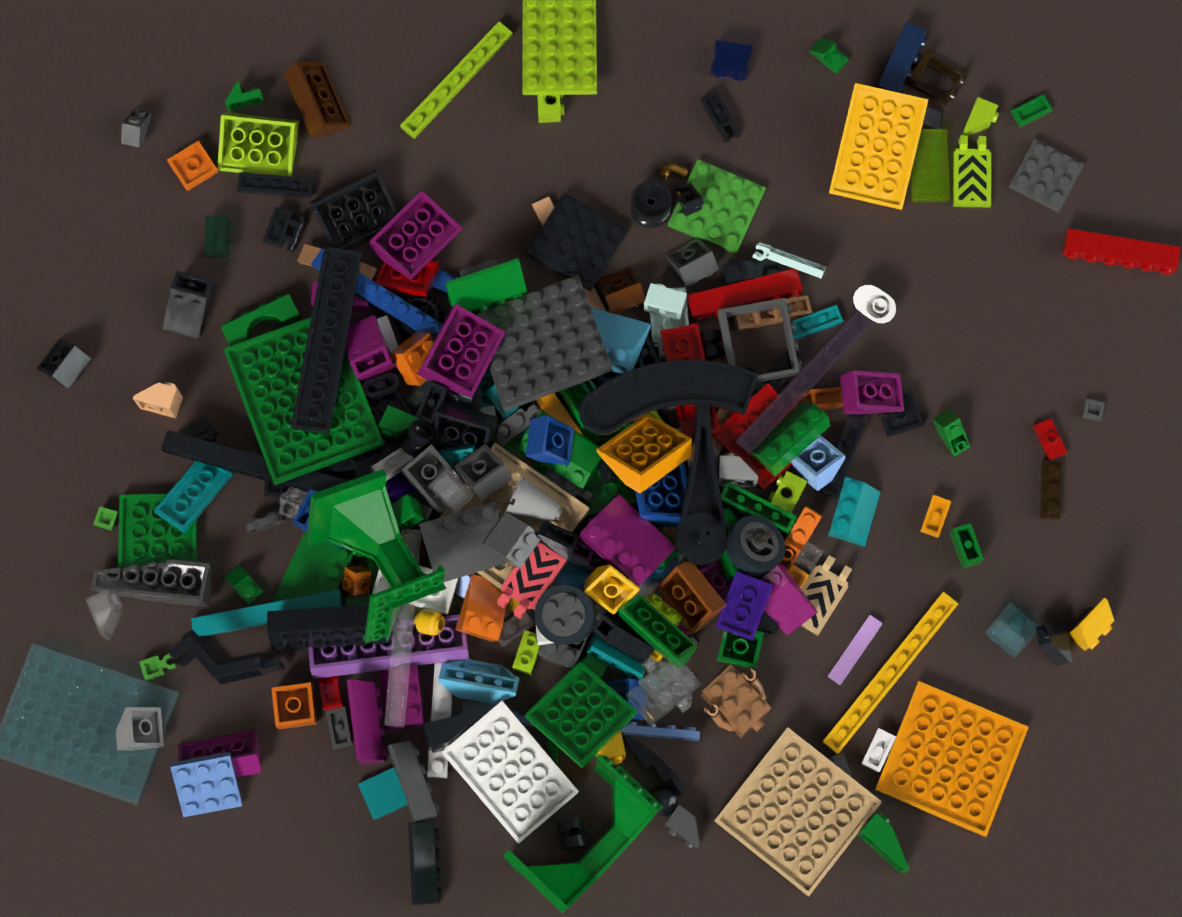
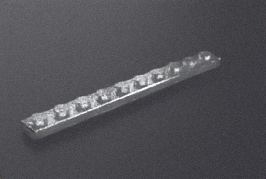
M402 529L401 536L419 565L421 530ZM416 601L400 607L393 626L385 726L405 727Z

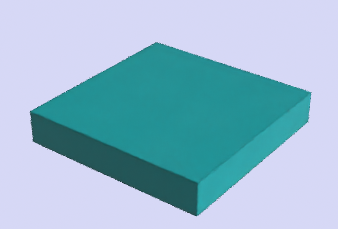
M394 767L358 784L373 820H377L407 806L406 795L402 790Z

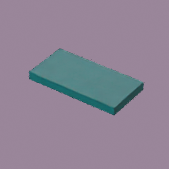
M195 461L154 509V512L185 533L233 477V473Z

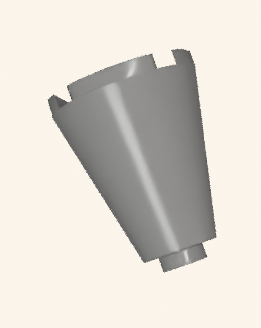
M520 476L505 512L553 522L554 519L558 520L562 511L559 508L560 504Z

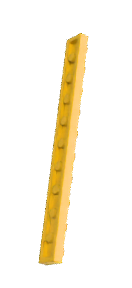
M945 592L939 596L823 740V744L837 755L957 607L958 603Z

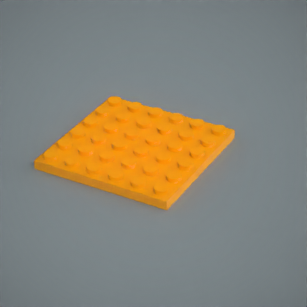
M918 681L875 791L987 837L1029 727Z

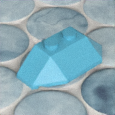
M466 659L443 663L438 681L457 698L495 705L516 696L519 678L514 676L503 665Z

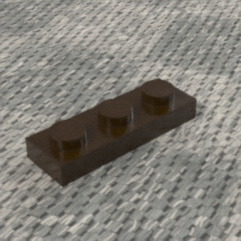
M1042 461L1040 519H1061L1062 462Z

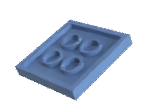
M230 752L171 763L170 768L183 817L242 806V799Z

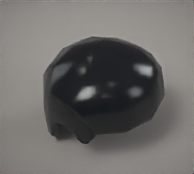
M659 785L650 791V794L663 806L657 815L666 817L673 814L679 804V798L675 791L663 785Z

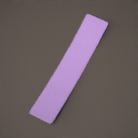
M869 615L829 673L828 677L839 685L842 684L881 627L882 622Z

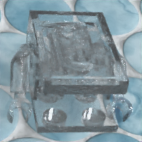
M649 657L642 663V666H645L649 674L638 682V686L626 694V697L646 721L653 725L677 706L682 710V713L688 710L693 700L692 694L702 684L685 664L677 669L668 661H654Z

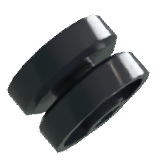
M658 181L642 182L635 187L631 195L630 211L636 223L645 228H656L663 225L671 214L672 197L670 191Z

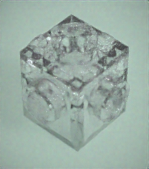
M289 487L286 493L283 492L280 497L279 514L294 519L308 493L298 488Z

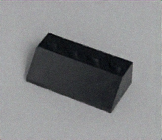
M408 823L412 905H439V900H442V888H438V880H441V868H437V860H440V848H436V840H439V828H435L434 823Z

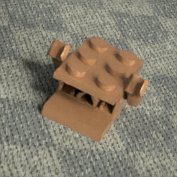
M729 665L702 690L701 696L712 707L710 711L704 707V711L711 716L717 726L730 732L734 731L742 738L751 728L757 732L765 725L761 719L770 712L771 707L766 702L767 697L762 684L756 677V672L748 667L750 674L747 676L742 672L740 675L732 665Z

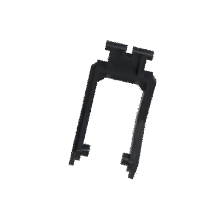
M193 630L186 632L181 642L170 651L172 658L177 659L180 657L178 663L181 666H187L193 659L197 658L221 685L285 669V664L280 658L275 657L267 660L258 652L220 660Z

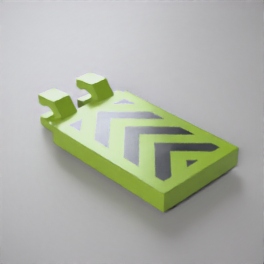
M960 135L958 148L953 152V207L990 208L991 152H989V149H986V136L978 137L977 149H967L968 136Z

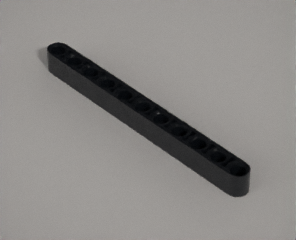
M166 432L161 451L273 483L266 461L262 456L177 432ZM312 471L285 481L283 484L285 487L308 493L310 489L319 492L348 482V480Z

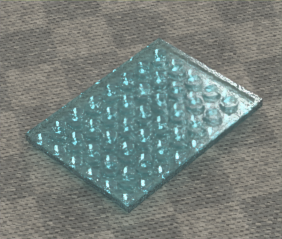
M32 643L0 724V759L138 805L159 748L117 751L116 729L126 707H161L164 737L180 693Z

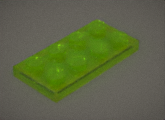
M947 129L921 130L911 170L912 203L950 201Z

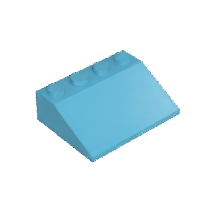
M590 307L613 371L623 374L634 370L651 324Z

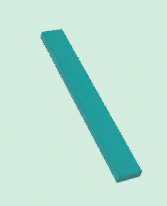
M333 590L191 618L192 630L199 637L266 625L267 611L342 607L340 590Z

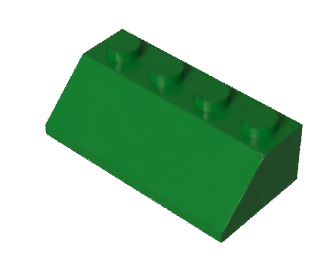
M803 401L756 443L748 453L773 476H776L830 427L828 415L814 403Z
M541 410L537 417L550 415ZM529 428L518 446V449L526 453ZM574 431L569 465L540 463L583 489L591 482L602 461V458L597 453V449L600 446Z
M641 595L636 596L618 608L619 617L626 625L637 632L642 639L647 641L655 651L659 652L677 669L688 662L698 647Z

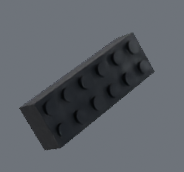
M369 605L267 611V634L273 650L285 651L293 648L304 650L309 647L322 649L327 646L345 647L346 645L364 646L373 643L376 645L387 643L385 637L365 643L362 637L366 630Z

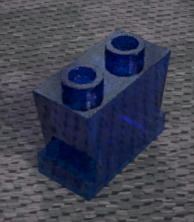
M716 40L714 54L716 55L710 74L718 78L731 77L737 81L747 80L748 60L751 58L752 46Z

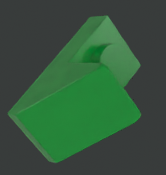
M820 38L809 52L837 75L849 62V59L835 48V41Z
M239 81L236 82L225 100L228 112L264 102L260 89H249L242 93Z
M240 565L225 576V579L249 606L265 594Z

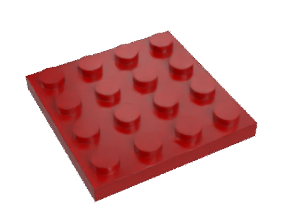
M769 383L750 399L744 415L735 412L719 426L720 433L713 435L728 453L739 456L758 476L757 485L762 491L792 465L790 462L776 476H773L748 453L756 443L793 411Z

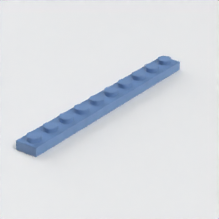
M512 711L524 726L535 727L525 716L519 715L520 712ZM629 722L621 730L622 735L699 741L700 731H696L694 727H684V730L676 729V726L665 725V728H658L657 724L645 723V726H637L636 722Z

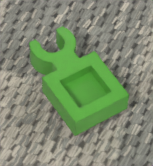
M170 654L165 655L162 660L157 655L139 662L145 681L165 675L163 669L172 670L177 667L175 663L168 665V660L172 658Z

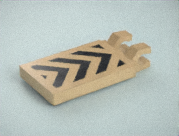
M830 555L823 566H815L802 587V591L818 613L801 626L817 636L849 586L846 579L852 571L851 568L845 566L839 576L830 572L829 570L836 560Z

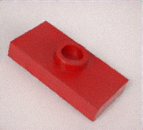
M1051 418L1033 426L1049 461L1067 454V450Z
M338 676L318 678L323 710L343 707Z

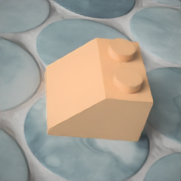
M158 382L134 395L133 400L140 409L176 419L183 396L175 384L170 382L162 384Z

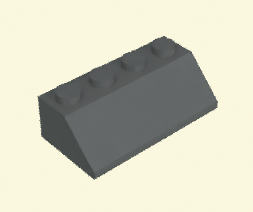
M410 740L389 745L388 752L399 777L402 790L406 795L407 805L413 822L423 823L437 818V812L440 810L437 801H432L431 799L432 787L429 781L425 782L423 775L426 774L423 763H418L416 756H419L416 744L412 745Z

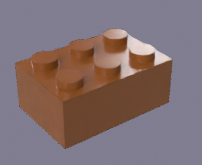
M689 561L676 566L656 588L670 607L674 608L683 617L681 621L692 634L706 627L726 606V603L696 565Z

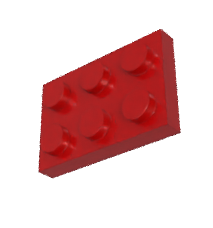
M430 261L410 280L383 262L375 282L388 291L428 297L440 265L436 261Z

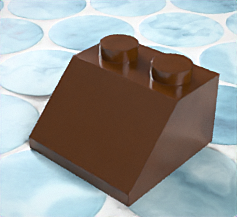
M630 267L600 278L596 283L605 306L610 313L620 314L628 308L637 307L645 302L641 283Z

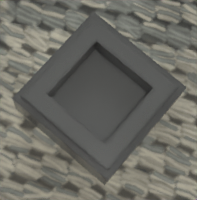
M1086 398L1082 418L1101 421L1105 402Z

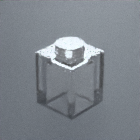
M806 542L795 562L812 572L824 551Z

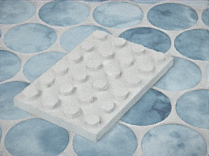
M503 701L442 751V754L518 844L579 792Z

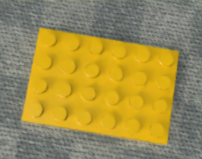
M855 83L829 194L902 210L929 99Z

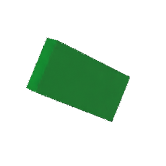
M1044 94L1011 110L1010 113L1018 126L1022 127L1052 112L1053 109Z

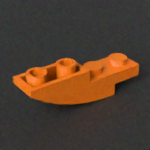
M805 506L784 541L785 554L778 565H784L789 570L791 565L795 563L821 520V514Z

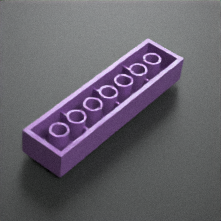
M460 614L443 616L445 619L444 629L435 636L418 632L414 620L395 622L391 632V642L383 645L373 643L364 646H327L322 649L309 647L310 671L313 679L387 670L400 666L416 664L419 666L469 659L467 634L455 630Z

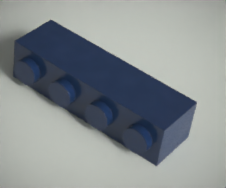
M907 22L905 23L877 88L904 93L907 86L904 85L906 79L909 80L913 73V69H911L912 64H917L920 57L918 51L920 47L924 48L927 30Z

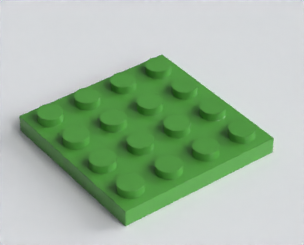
M697 159L686 185L691 183L702 196L704 204L701 205L702 209L685 216L678 202L668 222V226L737 255L766 187Z

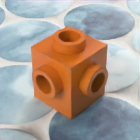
M362 565L345 567L342 580L343 590L354 597L370 593L372 571Z

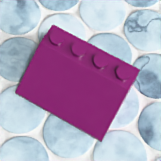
M421 190L370 240L368 248L383 262L412 280L463 228Z
M455 304L444 320L417 375L472 398L505 331Z
M617 495L579 535L604 561L638 587L676 549L674 544L649 521L641 518L639 512L620 495Z
M347 680L356 759L362 766L386 762L385 757H388L387 745H383V738L386 737L385 726H381L380 718H383L382 706H378V699H381L380 687H376L374 682Z

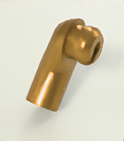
M670 163L660 168L659 175L664 179H667L671 173L685 177L688 168L676 163Z

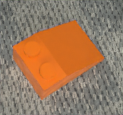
M471 574L455 630L491 642L498 641L504 622L505 608L503 609L497 605V601L503 591L484 577Z

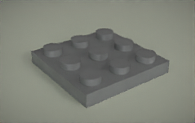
M1034 139L1008 188L1059 213L1084 163Z

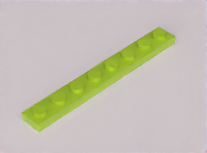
M498 22L400 125L401 129L415 139L513 36V32L501 22Z

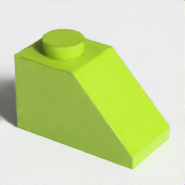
M977 97L962 135L969 136L988 129L991 122L995 123L999 115L996 112L998 105Z

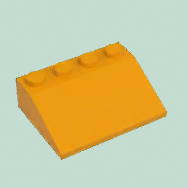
M646 414L597 449V453L625 485L638 493H642L690 458L692 439L652 415Z

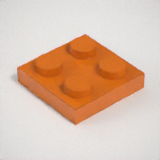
M199 141L167 159V162L186 191L191 190L219 173Z

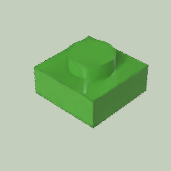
M99 506L93 525L113 531L119 512Z

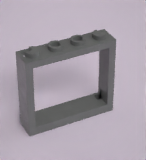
M785 298L717 310L726 364L736 366L727 318L780 309L791 369L758 375L756 383L797 376L800 372L799 369H802L801 359L797 358L796 351H799L797 339L793 340L792 335L795 332L794 323L789 320L788 315L791 314V307L789 303H786Z

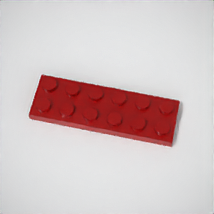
M698 323L660 330L666 361H705ZM694 405L676 406L681 433L692 439ZM710 406L711 435L720 433L716 408Z

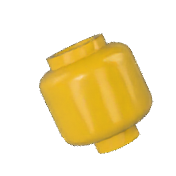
M425 608L415 616L414 623L418 632L435 636L444 629L445 619L441 612Z

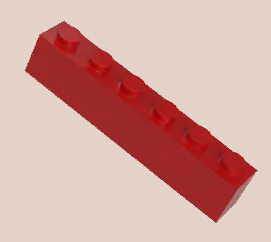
M1069 228L1064 234L1062 256H1067L1068 259L1076 260L1080 258L1090 263L1104 262L1108 266L1122 265L1126 269L1140 268L1145 272L1158 271L1163 275L1175 273L1178 269L1180 247Z
M790 269L687 295V305L692 322L697 321L700 323L707 321L710 317L715 316L718 318L717 310L781 298L799 297L803 288L797 269Z

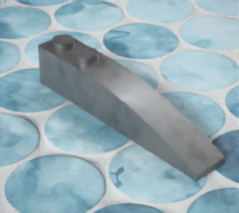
M167 560L162 563L153 562L148 563V565H132L128 568L120 569L118 567L94 571L90 590L134 599L209 607L212 592L211 564Z

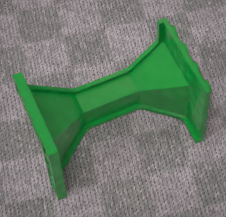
M383 469L311 494L307 533L308 544L313 546L329 541L373 559L390 586L389 589L370 595L366 630L362 636L365 643L378 641L382 637H385L388 643L402 605L447 589L443 583L445 570L442 565L438 566L437 571L429 574L423 573L403 540L386 490L387 475Z
M600 755L596 757L594 770L612 787V823L579 860L570 863L526 867L510 850L503 855L506 862L520 875H523L562 914L610 867L663 807L620 765L614 769L613 762L605 755L603 758Z

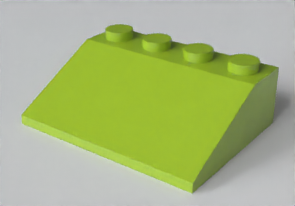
M223 113L220 121L218 171L292 177L299 120Z

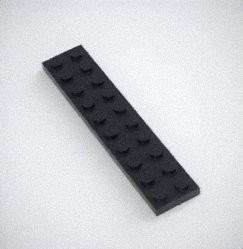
M324 247L291 429L330 435L363 255L360 251Z

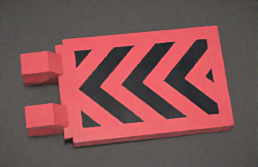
M538 542L520 569L514 567L501 586L503 593L498 599L497 605L504 609L511 598L517 600L520 603L513 613L514 616L521 619L528 608L530 610L535 609L540 596L549 589L567 560Z

